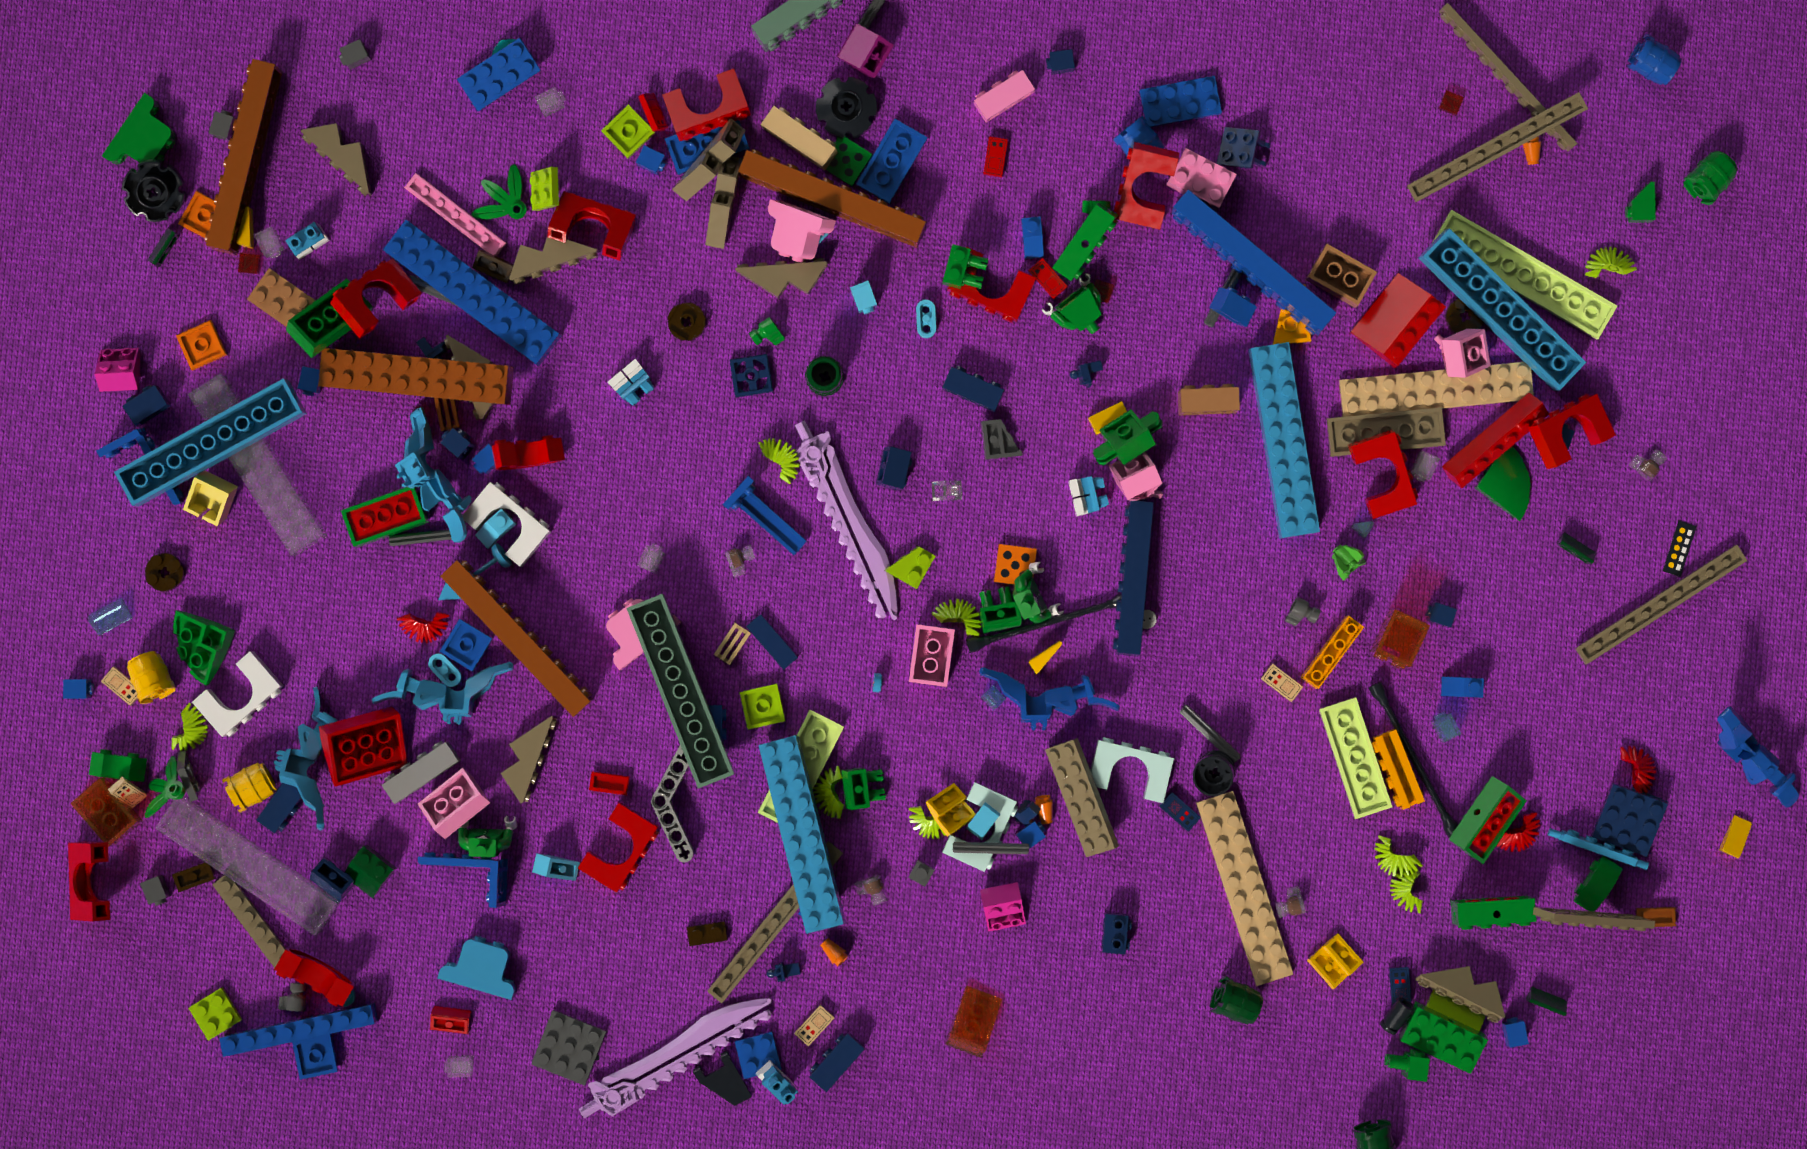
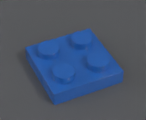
M459 619L440 652L467 669L474 671L493 638Z
M772 1031L735 1041L744 1079L757 1076L756 1072L769 1060L782 1070Z
M332 1034L292 1042L300 1080L339 1071Z

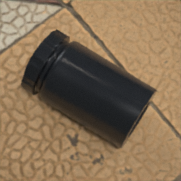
M1399 997L1384 1016V1019L1381 1020V1027L1386 1032L1395 1035L1414 1011V1006L1408 1000Z

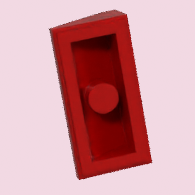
M433 1006L430 1030L468 1034L471 1011Z

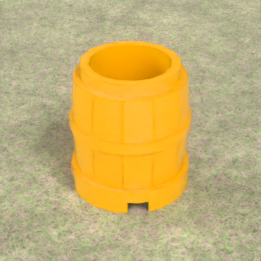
M156 651L140 654L128 661L127 669L131 678L130 681L137 692L140 704L154 702L153 699H163L175 692L176 687L170 679L168 668L161 655L157 654Z
M264 763L253 764L243 768L233 776H227L222 779L223 783L227 781L228 786L225 787V790L233 805H239L241 808L238 810L239 813L246 811L252 805L263 802L264 799L273 795L274 791L277 790L276 784Z

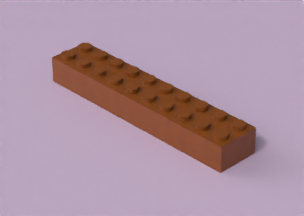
M252 59L251 64H248L247 82H244L242 87L243 98L242 101H239L237 107L239 112L238 118L233 123V138H230L228 143L229 155L225 157L223 163L225 168L224 175H221L219 179L220 191L214 199L215 211L210 215V231H207L205 235L206 246L215 251L237 256L239 249L236 240L244 209L250 205L283 73L281 69L272 63Z
M757 150L746 151L738 170L740 178L915 248L918 247L926 227V221H923L922 216L914 213L912 216L905 213L906 210L895 206L893 209L888 207V203L879 199L873 201L865 193H853L852 189L845 185L838 187L830 179H818L816 174L810 171L803 173L798 170L797 166L792 164L783 165L780 163L781 160L771 156L769 159L763 157V153Z
M325 348L321 351L318 386L511 405L514 367Z
M456 560L440 577L556 700L575 717L593 700L591 698L593 694L585 686L582 688L577 683L579 679L572 672L567 673L564 669L566 667L559 658L555 660L551 656L553 653L547 645L542 646L538 642L540 638L533 631H528L525 628L527 624L519 616L515 617L511 613L513 609L506 602L501 603L499 601V594L493 588L488 589L485 586L487 582L481 575H475L472 572L474 568L467 561Z

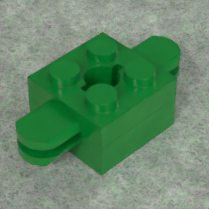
M1130 409L1101 428L1099 431L1105 443L1093 450L1097 462L1100 465H1105L1117 457L1125 465L1156 445L1151 434L1163 427L1159 414L1151 412L1139 419Z

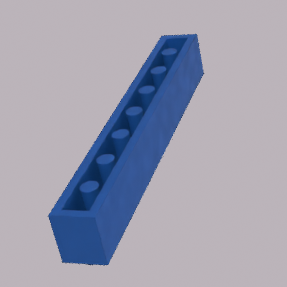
M375 1003L232 1033L220 1037L219 1040L223 1057L373 1025L378 1022Z

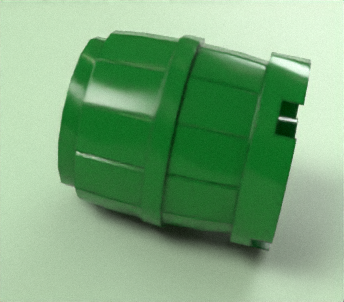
M1714 151L1697 164L1696 168L1684 178L1685 182L1683 184L1693 198L1698 196L1702 199L1701 203L1712 205L1734 180L1738 168L1727 154L1721 151Z

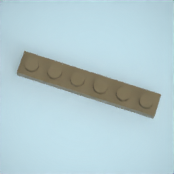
M225 874L212 884L275 968L286 949L231 874Z

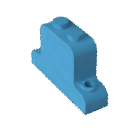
M475 936L467 940L463 944L458 964L447 962L440 969L437 977L441 980L510 1000L514 998L516 992L514 981L504 977L510 958L509 949L504 947V943L498 941L489 943L486 942V938L481 936Z

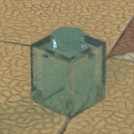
M1441 712L1434 716L1435 720L1431 721L1441 742L1445 743L1461 734L1451 713L1445 714V712Z

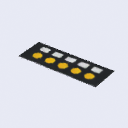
M1678 520L1663 572L1681 577L1697 526Z

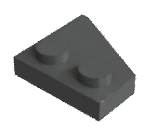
M1001 419L981 421L985 460L1022 456V451L1014 443L1013 437L1007 432Z
M186 750L178 752L177 772L186 788L190 801L198 800L201 788L198 780H195L194 771Z

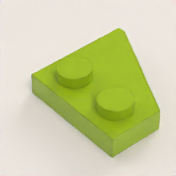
M917 546L909 554L904 555L893 565L885 568L884 571L917 589L936 556Z

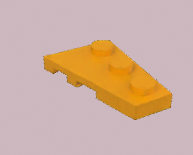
M1281 309L1272 345L1289 342V344L1311 342V334L1305 329V324L1301 321L1299 323L1291 318V313L1288 310Z

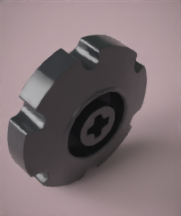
M848 77L846 82L836 78L828 82L821 89L824 97L821 99L817 98L816 114L819 122H826L824 127L826 132L837 138H845L847 134H852L853 138H856L870 129L872 124L869 119L876 117L877 102L873 93L868 94L866 92L868 90L866 83L854 77ZM844 104H848L849 107H852L849 108L848 112H845V110L843 109Z
M160 160L142 161L137 165L138 170L131 168L123 180L122 190L128 193L124 198V202L134 215L144 214L146 221L160 222L167 220L170 217L169 212L177 213L184 203L186 192L180 189V186L184 184V180L173 166L169 165L165 168ZM153 187L156 189V190H155L156 194H153V193H152V188H153Z

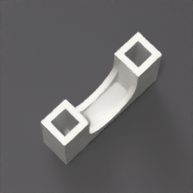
M490 482L462 515L463 519L475 530H479L494 512L500 509L514 511L521 521V534L505 555L518 566L523 567L551 533L548 529L550 525L542 519L539 521L533 517L535 513L528 507L523 509L519 505L520 501L512 494L510 497L504 493L506 489L498 482L495 485Z
M250 651L236 663L238 668L251 682L253 689L252 698L244 708L233 710L226 707L211 689H206L192 701L195 707L222 737L227 735L231 737L238 731L237 727L241 723L246 724L253 718L251 714L256 710L259 712L266 707V701L271 697L272 699L276 698L282 692L280 689L284 687L254 651Z

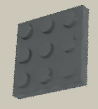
M552 1010L531 1065L585 1086L607 1031Z

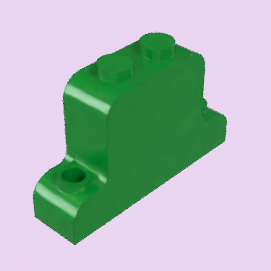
M144 92L102 157L113 164H122L128 156L139 163L145 160L164 161L165 153L167 150L172 149L175 144L176 135L171 128L155 118L159 110L158 102Z

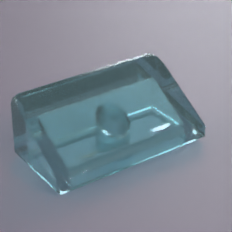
M120 598L90 614L88 622L98 636L133 617L124 600Z

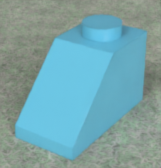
M869 281L850 287L859 313L863 312L865 315L875 311L874 307H877V303Z
M500 509L476 533V537L489 549L517 523L504 509Z
M536 853L532 872L545 877L576 881L580 862Z

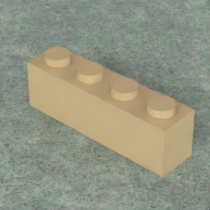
M773 106L761 123L762 128L825 171L838 153L835 148L836 144L829 139L823 140L820 138L821 134L815 129L811 128L809 130L804 127L805 123L797 117L793 119L788 116L790 113L784 108L780 107L778 109Z

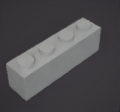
M442 741L432 746L433 751L428 754L426 751L416 757L418 761L412 765L410 762L400 768L402 772L397 775L392 773L384 779L385 783L382 784V787L394 804L399 803L461 761L448 741L445 743Z

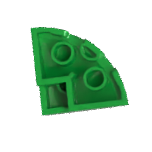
M1512 446L1487 467L1474 488L1519 522L1523 518L1530 499V477L1522 457Z
M176 610L173 633L177 635L179 646L176 649L181 661H185L191 669L189 673L207 686L221 666L232 642L235 630L215 621Z

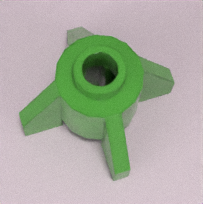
M1347 545L1337 546L1333 550L1332 555L1338 575L1343 581L1348 578L1351 572L1366 563L1363 558L1365 555L1361 550Z

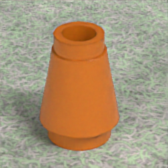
M1536 137L1523 144L1528 165L1539 164L1541 141H1539V137Z
M1050 795L1035 797L1036 802L1034 803L1041 808L1038 813L1041 824L1052 823L1053 799L1050 798Z
M829 938L820 945L831 963L837 967L848 958L847 951Z

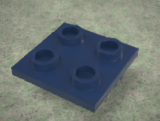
M1225 127L1217 164L1250 169L1253 168V164L1266 167L1267 162L1254 157L1256 146L1270 148L1271 144L1259 139L1261 132L1259 130Z

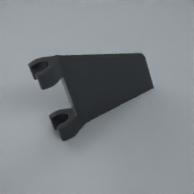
M727 1051L720 1054L724 1066L706 1076L700 1065L693 1069V1073L699 1083L734 1106L752 1097Z

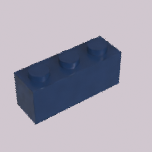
M956 365L955 368L951 366L942 390L995 412L1004 392V389H1001L1002 385L991 381V383L983 381L984 377L976 373L973 376L967 374V370Z
M282 783L256 821L274 834L279 833V831L283 832L289 824L287 822L291 815L294 816L300 809L298 805L302 798L297 788Z
M849 1032L845 1035L841 1033L835 1040L837 1043L833 1049L829 1047L822 1055L824 1059L820 1063L816 1062L809 1070L811 1072L809 1077L826 1093L865 1050V1046Z

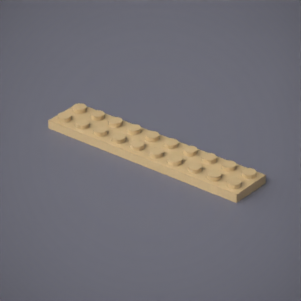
M1525 362L1491 365L1466 378L1448 377L1446 370L1339 380L1342 417L1439 407L1445 409L1516 402L1528 393L1534 396L1531 368Z
M1230 791L1196 802L1256 986L1293 975L1234 792Z

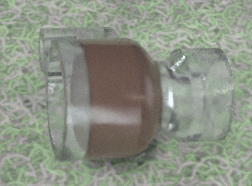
M1658 450L1653 451L1650 459L1635 455L1629 466L1646 480L1652 481L1660 471L1659 465H1662L1667 460V457Z
M751 545L745 546L742 550L734 548L725 551L734 578L745 574V560L751 561L756 559Z
M880 874L854 883L858 895L870 894L872 896L871 902L873 906L887 901L886 895L882 893L884 884Z
M1298 886L1287 888L1286 903H1275L1279 918L1285 917L1287 914L1297 916L1306 913Z

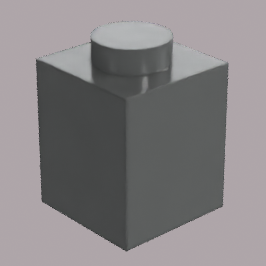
M360 39L339 48L341 52L339 58L343 66L347 65L350 70L371 60L364 43Z
M221 110V113L215 111L209 134L213 137L229 141L234 133L233 123L236 118L232 116L233 113Z
M917 860L908 878L925 887L935 869Z
M163 875L140 883L148 905L155 903V906L167 902L165 898L171 896Z

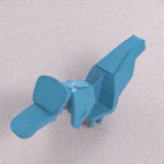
M418 407L410 415L413 432L405 441L404 459L395 464L399 472L397 478L402 477L405 482L402 484V487L412 489L420 487L423 510L429 511L438 502L443 501L449 509L444 514L443 519L448 525L452 541L459 543L467 535L461 513L472 502V497L468 495L462 499L455 492L454 487L439 469L434 470L427 464L426 455L435 448L424 408Z
M507 662L493 667L490 666L466 679L465 688L461 691H454L446 684L434 681H418L412 678L413 673L411 669H405L402 671L396 688L398 690L378 695L372 699V703L378 704L389 699H405L408 691L415 693L413 704L421 710L439 704L443 720L450 725L451 718L455 717L454 722L460 725L462 717L473 716L475 700L491 689L496 676L512 671L514 665L511 662Z
M313 687L315 707L312 720L318 722L315 729L313 730L305 724L298 726L300 750L287 749L286 751H277V755H282L278 756L277 759L282 761L278 762L275 760L274 764L276 765L275 769L280 771V782L297 788L304 804L316 812L317 829L323 830L325 828L324 804L316 781L307 776V769L317 761L323 749L319 726L337 722V720L325 712H320L318 688Z

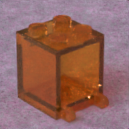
M1391 609L1384 619L1370 652L1374 653L1373 657L1381 661H1392L1391 665L1398 669L1411 668L1430 625L1402 611ZM1383 646L1399 652V658L1383 651Z

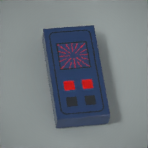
M1172 792L1159 806L1188 832L1201 818Z
M1409 967L1388 968L1391 1006L1394 1005L1399 997L1411 1003Z

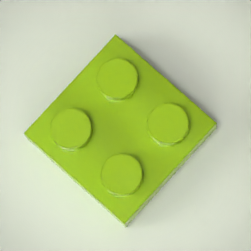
M629 104L601 130L627 159L655 134V131H652L651 127Z
M548 167L531 172L530 201L532 211L559 206L558 167Z
M777 684L739 692L748 730L785 721Z
M223 987L188 1008L208 1041L242 1020Z

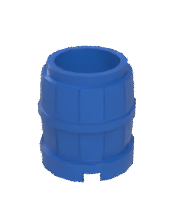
M1646 34L1643 37L1645 41L1642 44L1638 42L1628 59V62L1631 64H1627L1626 67L1637 71L1644 78L1654 83L1666 85L1676 74L1682 59L1679 54L1667 45L1656 41L1655 38Z
M1143 115L1113 139L1115 144L1121 147L1126 157L1129 148H1133L1134 142L1163 149L1165 147L1157 136L1158 134L1146 123L1147 120Z

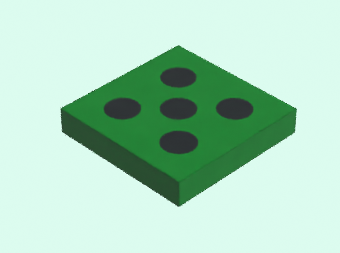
M846 137L837 138L835 148L838 153L826 168V171L852 187L873 154Z

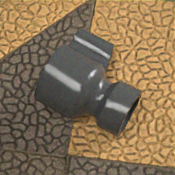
M1297 596L1285 618V622L1296 626L1306 617L1308 621L1315 623L1321 610L1316 607H1310L1308 601Z
M290 983L291 995L279 997L278 1009L305 1011L306 997L303 996V992H305L306 984Z

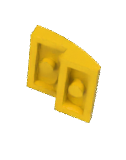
M955 783L926 802L930 813L947 837L970 822L976 815L964 801L966 796Z
M1338 933L1307 960L1332 989H1335L1363 963L1360 957Z

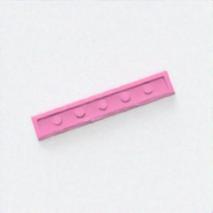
M417 173L414 174L404 187L486 252L497 256L507 244Z

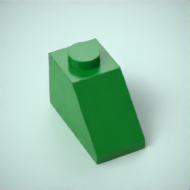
M1655 182L1646 184L1628 203V206L1625 207V217L1628 218V223H1651L1656 220Z

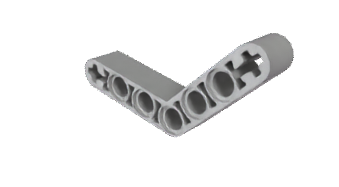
M680 745L651 799V804L676 858L685 863L693 858L694 849L671 802L689 768L688 762L678 758V755L681 757L684 755ZM679 761L684 765L682 772L674 770L675 762ZM670 778L674 781L675 786L673 789L665 787L666 779ZM657 796L665 798L666 803L664 806L656 804ZM666 813L673 815V823L668 824L664 821ZM673 831L681 832L682 839L680 841H675L672 838ZM684 841L686 842L683 847L685 851H690L688 858L680 855L683 852L681 846L677 848L676 845Z

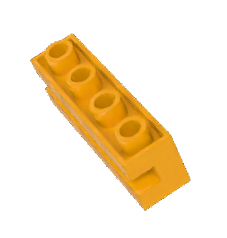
M1345 616L1300 678L1315 689H1319L1363 630L1364 626L1352 617Z
M1392 729L1372 737L1373 742L1371 744L1375 754H1379L1381 760L1378 763L1381 770L1387 774L1388 778L1385 780L1388 788L1393 789L1395 794L1393 801L1396 807L1404 810L1414 804L1425 802L1397 730Z

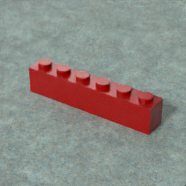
M1531 393L1526 394L1442 466L1448 478L1461 489L1526 435L1529 432L1528 427L1534 425V420L1543 416L1546 418L1549 415L1543 402Z

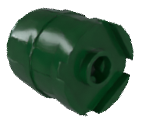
M827 356L817 357L807 366L805 373L806 382L810 390L815 394L826 397L838 392L842 387L844 381L843 369L835 359ZM828 372L830 380L822 382V378L819 377L820 374Z
M1223 976L1219 980L1222 984L1219 988L1215 987L1210 1001V1007L1213 1009L1210 1011L1217 1015L1221 1014L1232 1021L1246 1025L1253 1024L1260 1014L1263 996L1248 985L1235 982L1232 978Z
M1377 1119L1378 1123L1371 1124L1370 1120L1354 1126L1353 1132L1357 1142V1149H1395L1396 1146L1391 1133L1390 1121Z

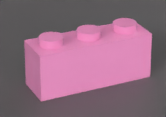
M1023 70L1012 72L1007 76L1009 79L1002 82L1000 80L991 86L992 89L987 93L982 91L975 96L974 105L986 123L1035 92V88Z

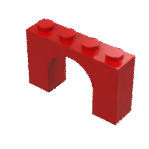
M734 68L716 75L723 93V99L720 106L711 113L696 114L687 107L680 88L662 94L679 142L689 140L701 133L706 134L712 129L724 127L729 119L740 121L751 115Z
M1134 142L1133 148H1129L1127 159L1130 160L1129 165L1124 166L1122 177H1125L1124 184L1120 183L1118 195H1121L1120 201L1115 202L1113 212H1116L1118 215L1116 220L1160 230L1166 205L1139 198L1134 192L1132 184L1139 175L1145 172H1156L1174 177L1179 160V152Z
M563 191L559 200V206L556 207L548 225L547 237L566 243L575 223L582 219H596L601 221L608 229V234L603 243L602 255L620 261L634 229L636 214Z
M971 249L972 255L984 256V254ZM972 266L966 268L967 273L975 275L978 268ZM1019 270L1008 293L996 299L984 297L978 292L976 287L965 284L961 289L948 286L947 291L950 292V296L956 299H960V297L968 300V304L974 307L978 305L985 307L984 311L992 315L998 313L1002 315L1003 320L1012 323L1013 321L1017 322L1036 278Z
M392 258L387 262L386 260L380 262L373 271L369 269L359 280L353 279L345 289L339 288L333 293L334 297L330 304L360 339L374 330L379 322L363 301L362 292L364 290L379 288L386 291L402 310L417 302L422 292Z
M1589 393L1581 395L1578 397L1579 401L1575 403L1571 401L1564 404V409H1555L1548 413L1549 417H1540L1533 421L1534 425L1528 427L1546 469L1558 467L1572 459L1562 437L1564 422L1569 417L1581 424L1591 446L1603 443L1616 436L1598 394L1589 396Z
M1393 430L1348 444L1353 463L1356 465L1375 458H1387L1395 466L1396 479L1392 487L1383 493L1365 498L1369 515L1373 519L1417 505L1416 499H1418L1416 489L1412 488L1410 482L1413 481L1410 470L1406 469L1405 463H1407V458L1404 451L1401 452L1399 446L1402 444L1401 438Z
M621 802L617 804L609 820L625 829L631 835L633 852L630 858L623 863L612 864L588 851L578 866L579 870L616 893L619 890L623 891L629 882L626 880L628 875L635 873L639 866L637 864L638 859L645 857L649 850L647 847L650 840L654 842L660 833L657 831L658 825Z
M69 842L70 920L91 922L110 920V900L97 899L93 894L90 881L93 865L99 862H109L108 842Z

